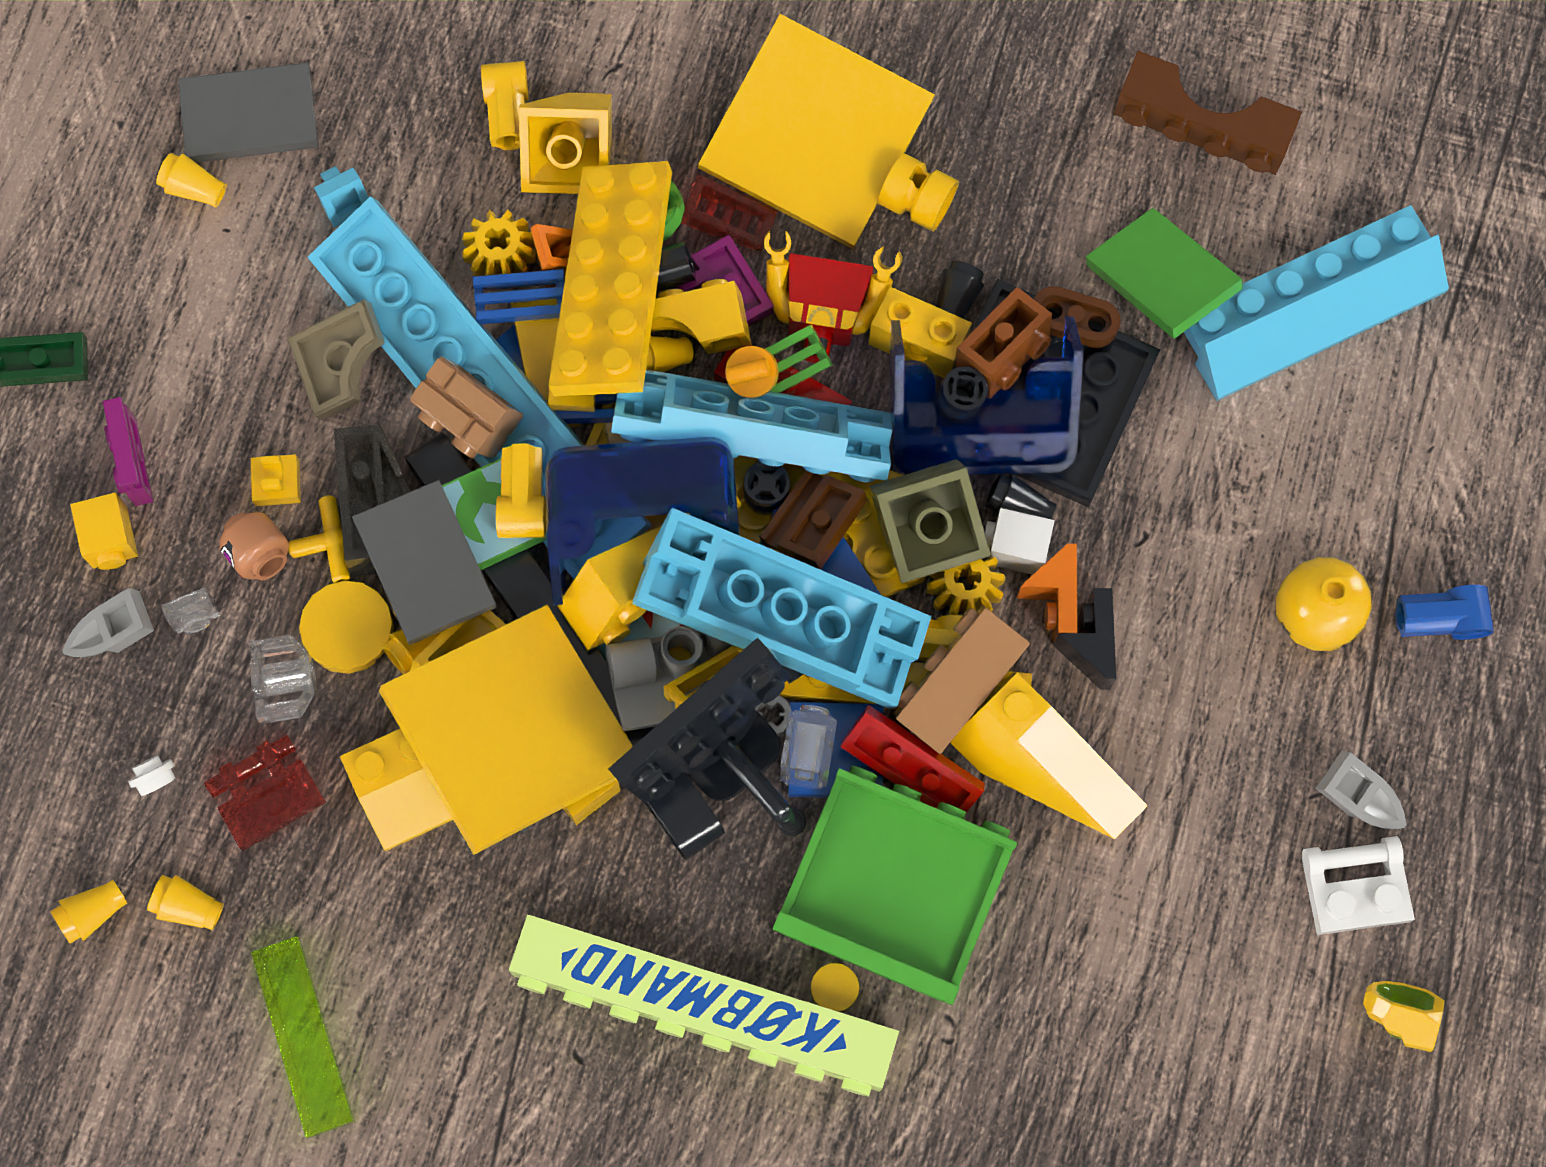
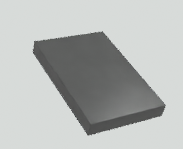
M308 62L178 79L185 155L196 163L319 147L312 74Z
M439 480L352 516L409 645L496 608L493 596Z

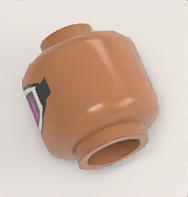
M262 512L239 513L226 522L220 537L219 549L242 578L262 581L275 576L284 568L287 562L286 556L288 554L289 542L267 514Z

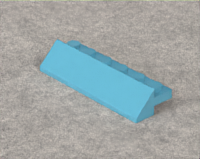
M1412 205L1243 283L1242 290L1184 331V334L1198 356L1195 362L1196 367L1214 398L1218 401L1446 293L1449 287L1439 234L1431 237Z
M647 369L643 392L617 393L611 433L620 434L622 438L628 441L644 442L647 439L662 441L678 450H691L693 447L712 450L715 455L724 458H736L742 455L757 458L758 461L769 466H782L784 463L799 465L815 474H827L830 471L848 474L852 479L861 482H873L875 479L887 481L891 466L889 444L893 428L891 413L771 391L760 397L747 398L735 393L729 384Z
M674 508L669 511L642 563L645 567L632 601L633 605L741 649H745L758 637L781 665L888 709L898 706L910 665L919 658L931 620L930 615Z

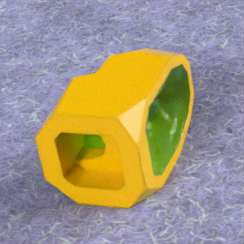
M1373 982L1366 988L1363 1004L1369 1018L1383 1025L1391 1037L1401 1039L1406 1047L1428 1052L1434 1050L1445 1000L1430 990L1401 982Z

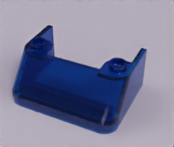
M1065 316L1062 357H1047L1035 361L1026 372L1025 390H998L991 399L986 397L974 418L965 423H953L940 415L936 407L938 392H935V376L932 369L920 361H905L900 320H891L890 401L893 428L892 448L897 468L905 474H910L957 459L967 468L968 475L1056 473L1072 465L1077 455L1083 347L1074 316Z
M700 437L564 447L555 451L547 462L545 472L547 543L553 605H563L566 587L564 559L580 557L586 554L593 546L595 540L594 519L664 515L674 508L684 513H690L693 517L739 535L733 453L729 445L719 438Z

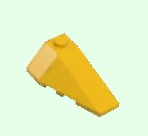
M1012 673L979 706L950 742L980 773L1113 839H1116L1147 807L1142 799L1018 673Z

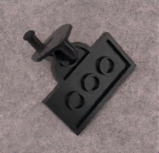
M758 637L608 768L620 784L646 804L651 799L657 800L665 796L676 783L674 779L684 772L688 773L709 798L716 801L730 800L747 788L773 820L778 823L780 830L785 835L797 836L802 833L806 826L804 814L799 809L792 808L763 774L777 760L780 754L781 742L775 730L755 708L761 703H769L778 697L785 688L784 683L791 676Z

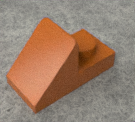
M1067 543L1021 585L1017 594L1018 599L1053 600V602H1046L1045 629L1053 630V643L1058 634L1077 633V544Z

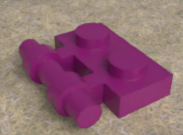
M730 235L691 255L694 268L696 269L695 281L670 288V290L681 289L687 292L700 289L703 283L714 279H725L728 282L735 281L742 294L748 327L774 313V306Z

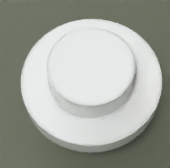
M158 755L132 768L136 776L128 780L131 788L136 787L140 795L144 796L176 779L171 770L175 765L171 759L161 762Z

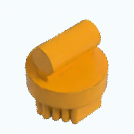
M745 346L736 350L728 359L725 369L726 379L731 389L738 395L747 398L760 397L770 392L775 386L779 374L778 364L774 356L768 350L758 346Z

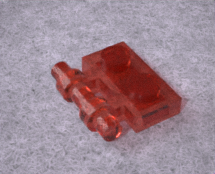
M288 734L273 743H270L269 740L263 742L256 747V753L235 765L232 762L218 768L219 774L204 782L212 798L219 796L227 790L231 792L233 798L217 807L242 851L326 803L301 759L286 768L283 766L281 759L296 751ZM267 768L271 776L247 790L243 781Z

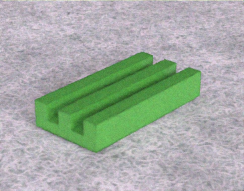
M809 325L765 348L774 356L806 338L809 339L810 346L777 363L779 373L814 354L819 359V362L775 384L771 392L781 393L833 366L813 325Z

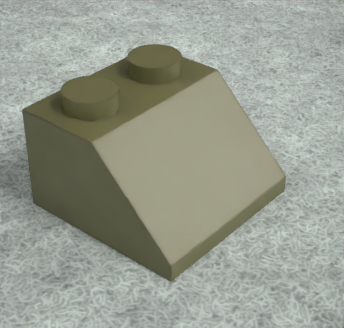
M957 459L869 486L880 527L901 583L991 556L967 468Z

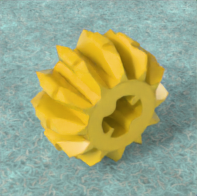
M489 209L486 222L473 218L471 226L474 232H464L462 237L463 244L466 246L462 251V256L465 263L471 264L470 270L474 277L485 274L487 276L528 272L526 264H534L537 255L536 251L532 249L534 248L532 234L528 232V222L524 217L514 221L512 212L507 209L501 218H496L494 212Z
M996 557L988 558L985 561L979 559L930 574L934 580L927 583L926 591L931 595H939L933 603L935 610H941L949 606L948 615H958L959 611L965 613L970 607L978 611L983 604L992 612L991 603H1000L1003 597V592L997 587L1003 585L1005 581L1004 574L993 572L998 564ZM966 577L968 584H973L972 590H965L963 583H958L959 578Z

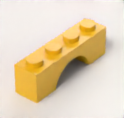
M714 279L703 283L700 289L687 292L681 289H671L658 294V298L655 299L651 333L660 330L684 332L695 338L707 354L752 345L742 294L735 281L728 282L725 279Z

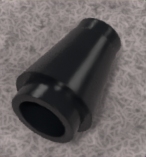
M951 261L949 268L943 269L936 307L964 319L984 288V284L981 282L984 276L983 271L962 261Z
M1003 474L997 476L985 503V507L994 510V516H998L1000 508L1047 519H1052L1057 506L1056 503L1049 501L1048 498L1013 474L1010 477Z

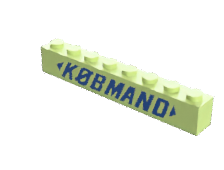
M528 914L509 967L510 973L519 978L517 986L529 991L545 994L547 987L565 992L563 1000L568 1003L588 1009L591 1008L593 1001L610 1006L609 1015L618 1019L637 1023L639 1016L657 1021L655 1029L660 1032L683 1038L686 1030L703 1036L701 1044L728 1053L731 1045L750 1051L748 1059L757 1063L776 1067L777 1061L781 1060L796 1065L794 1073L799 1076L819 1082L823 1081L824 1075L843 1080L842 1089L869 1097L871 1089L879 1092L882 1090L899 1034L898 1030Z

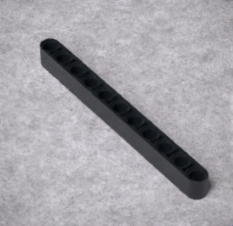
M443 432L404 456L408 466L422 487L437 480L440 481L441 485H444L472 472ZM526 549L481 570L515 619H519L548 605L622 727L606 660L597 647L589 651L586 649L557 606L562 598L529 551ZM648 727L624 732L634 746L654 728ZM682 772L674 779L676 781L674 787L665 796L657 800L651 799L645 805L681 856L688 860L724 835L725 831L686 773Z

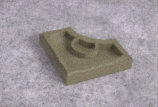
M364 299L288 337L316 418L324 420L361 402L358 384L362 367L371 353L385 343L372 304Z

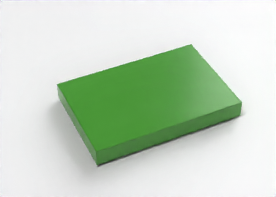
M1154 208L1085 256L1087 267L1173 339L1243 289L1242 278Z

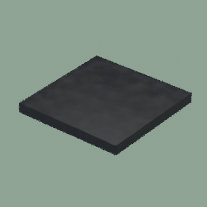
M999 279L996 280L972 332L1016 288L1015 286ZM1022 290L1033 299L1036 296L1032 293ZM1048 310L1052 313L1051 319H1057L1060 317V314L1056 310ZM1097 322L1088 324L1092 331L1099 332L1103 330L1101 324ZM1119 331L1110 344L1099 348L1089 347L1050 335L1051 343L1046 351L1036 360L1030 358L1021 367L1018 379L1007 390L1000 388L991 399L986 397L980 410L972 420L965 423H953L942 417L937 407L935 408L925 428V436L1089 508L1161 349Z

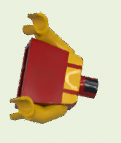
M768 231L764 238V244L767 252L771 254V259L766 262V294L774 306L773 310L777 319L782 323L788 324V336L809 325H813L828 356H830L832 344L850 346L854 335L864 334L871 327V323L889 287H892L893 280L890 278V275L902 263L901 252L897 253L895 264L892 267H886L881 262L880 258L884 246L876 251L873 257L874 266L790 253L788 262V260L784 259V255L791 248L789 233L785 231V246L781 249H774L769 244L770 231ZM874 267L878 270L877 274H873ZM808 338L804 339V348H806L811 343ZM816 354L804 359L811 363L819 362Z

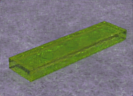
M295 936L252 951V958L305 1138L309 1139L354 1123L355 1119L301 939Z

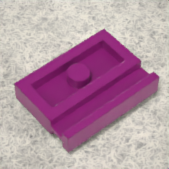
M121 397L102 401L107 425L104 426V431L109 449L113 452L116 467H113V476L118 492L120 494L126 493L135 506L154 502L137 419L128 406L123 404Z

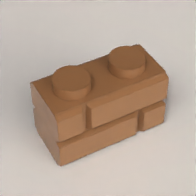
M442 356L437 358L426 374V379L421 381L410 397V402L422 410L417 417L423 423L439 433L443 428L447 429L455 436L451 442L452 445L473 459L477 454L491 459L495 457L507 441V436L512 434L523 418V413L457 363Z

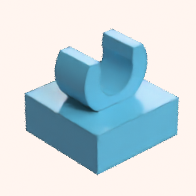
M334 166L320 173L324 182L314 187L322 207L334 228L341 225L369 198L354 168L340 173L338 168Z

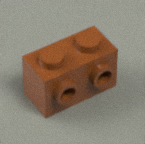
M1016 287L956 348V368L968 366L977 369L983 374L988 385L986 397L989 399L1000 388L1007 390L1018 379L1021 367L1030 358L1038 359L1050 345L1052 313L1020 288Z

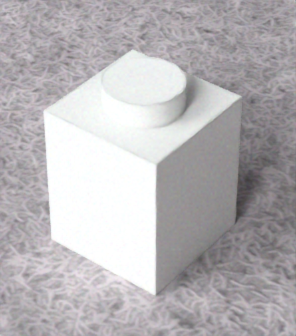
M1000 508L996 523L987 521L984 532L991 554L988 558L996 557L998 560L997 567L1033 575L1046 562L1055 520Z

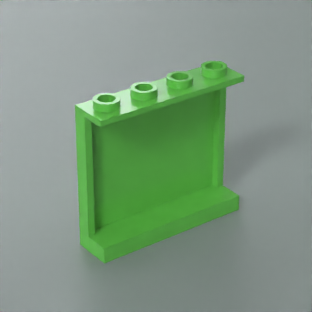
M851 765L849 772L839 768L785 903L776 919L773 931L943 1003L953 1005L960 988L961 979L1011 854L1018 842L1008 838L1010 830L1003 826L984 820L980 827L963 820L966 812L957 807L939 802L938 807L934 808L920 802L922 794L911 788L895 784L893 790L876 784L878 776L865 769Z

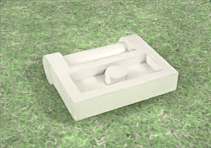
M1398 836L1382 838L1381 843L1326 851H1321L1319 847L1303 849L1302 861L1317 935L1409 923L1415 920L1403 866V848ZM1383 862L1386 874L1384 876L1326 883L1324 870Z

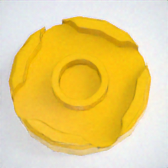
M341 581L326 585L312 595L302 610L299 630L303 646L314 661L331 672L350 674L368 669L376 663V660L381 657L383 652L385 653L383 645L390 640L389 634H392L394 631V623L391 610L378 591L364 583Z

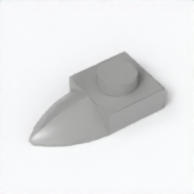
M127 588L90 611L72 630L62 650L63 654L84 658L106 651L119 653L153 632L154 629L140 591Z
M1341 751L1315 788L1346 814L1359 818L1367 824L1384 829H1401L1407 825L1404 810L1394 790L1382 777L1351 752Z

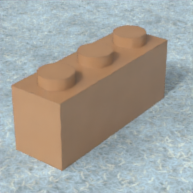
M983 604L977 612L970 607L953 628L958 633L957 637L947 649L940 644L923 665L928 672L918 685L910 681L903 688L898 703L899 708L894 713L895 718L939 754L944 751L1031 644Z

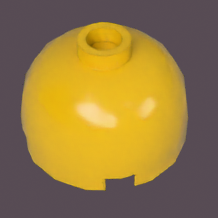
M1317 557L1299 564L1282 581L1276 595V615L1279 622H1283L1285 628L1291 633L1289 637L1293 641L1313 651H1333L1342 645L1350 643L1364 629L1372 609L1371 591L1364 576L1352 564L1335 557Z

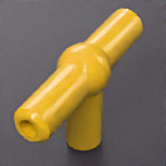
M331 495L323 496L318 502L324 532L289 541L288 551L294 559L327 551L332 581L334 583L348 581L350 574L345 551L347 536L341 528L337 499Z

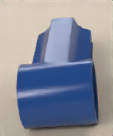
M1463 585L1451 588L1445 593L1400 595L1396 599L1395 619L1401 637L1451 634L1453 639L1471 640L1490 636L1494 633L1488 587L1485 585Z

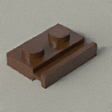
M805 470L759 538L762 545L767 548L776 549L779 553L821 570L866 504L865 490L827 474L823 477Z

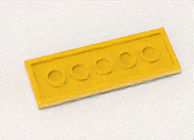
M668 161L582 168L549 379V388L554 397L643 392L672 177Z

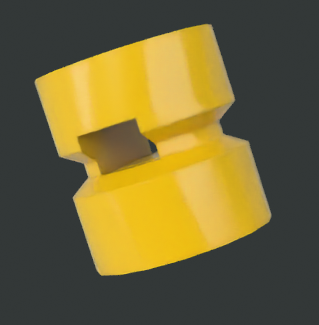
M902 153L894 163L883 184L878 204L899 215L909 212L911 221L934 232L953 201L959 181L937 169L928 173L925 163Z

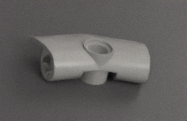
M687 626L671 628L661 637H648L607 644L608 670L622 729L630 731L654 727L661 723L675 710V702H669L664 697L663 686L733 645ZM674 647H682L690 653L691 658L685 661H678L669 655L668 650ZM707 681L688 691L684 695L686 696L691 692L697 690L698 688L702 687Z

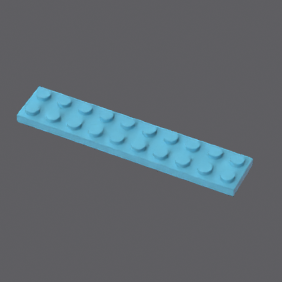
M370 196L307 257L348 307L363 299L372 304L385 341L381 347L415 388L419 386L421 381L426 379V374L437 358L442 356L457 363L523 413L522 420L512 434L507 436V441L502 448L519 443L542 448V495H545L547 527L551 534V538L543 542L573 579L576 578L587 559L644 534L652 526L565 421L561 419L555 410L548 406V401L484 325L477 322L473 312L378 200ZM502 448L492 459L477 454L474 459L483 467L502 458Z

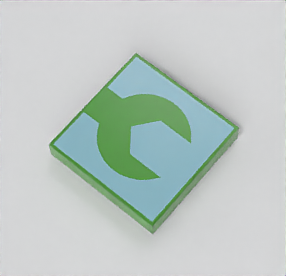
M501 458L442 485L480 570L551 538L547 525L545 538L497 537L496 500L497 496H501Z

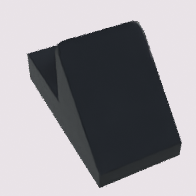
M1094 588L1087 603L1081 604L1080 610L1082 631H1089V633H1061L1057 635L1053 645L1100 690H1110L1117 679L1112 588Z

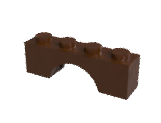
M1141 51L1136 53L1114 111V115L1122 117L1130 125L1149 127L1162 132L1173 141L1189 142L1204 148L1206 152L1213 156L1229 157L1245 163L1253 171L1269 172L1274 175L1277 174L1302 114L1300 110L1262 96L1252 105L1241 111L1233 113L1209 111L1197 105L1186 94L1180 81L1178 65Z

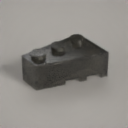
M380 424L334 429L345 563L350 577L377 574L352 516L411 491Z

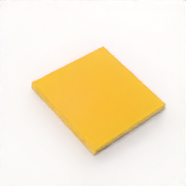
M779 14L698 163V168L854 249L878 204L881 189L890 170L899 156L906 152L935 94Z
M548 605L381 685L379 690L474 855L616 781L617 779L608 768L633 747Z

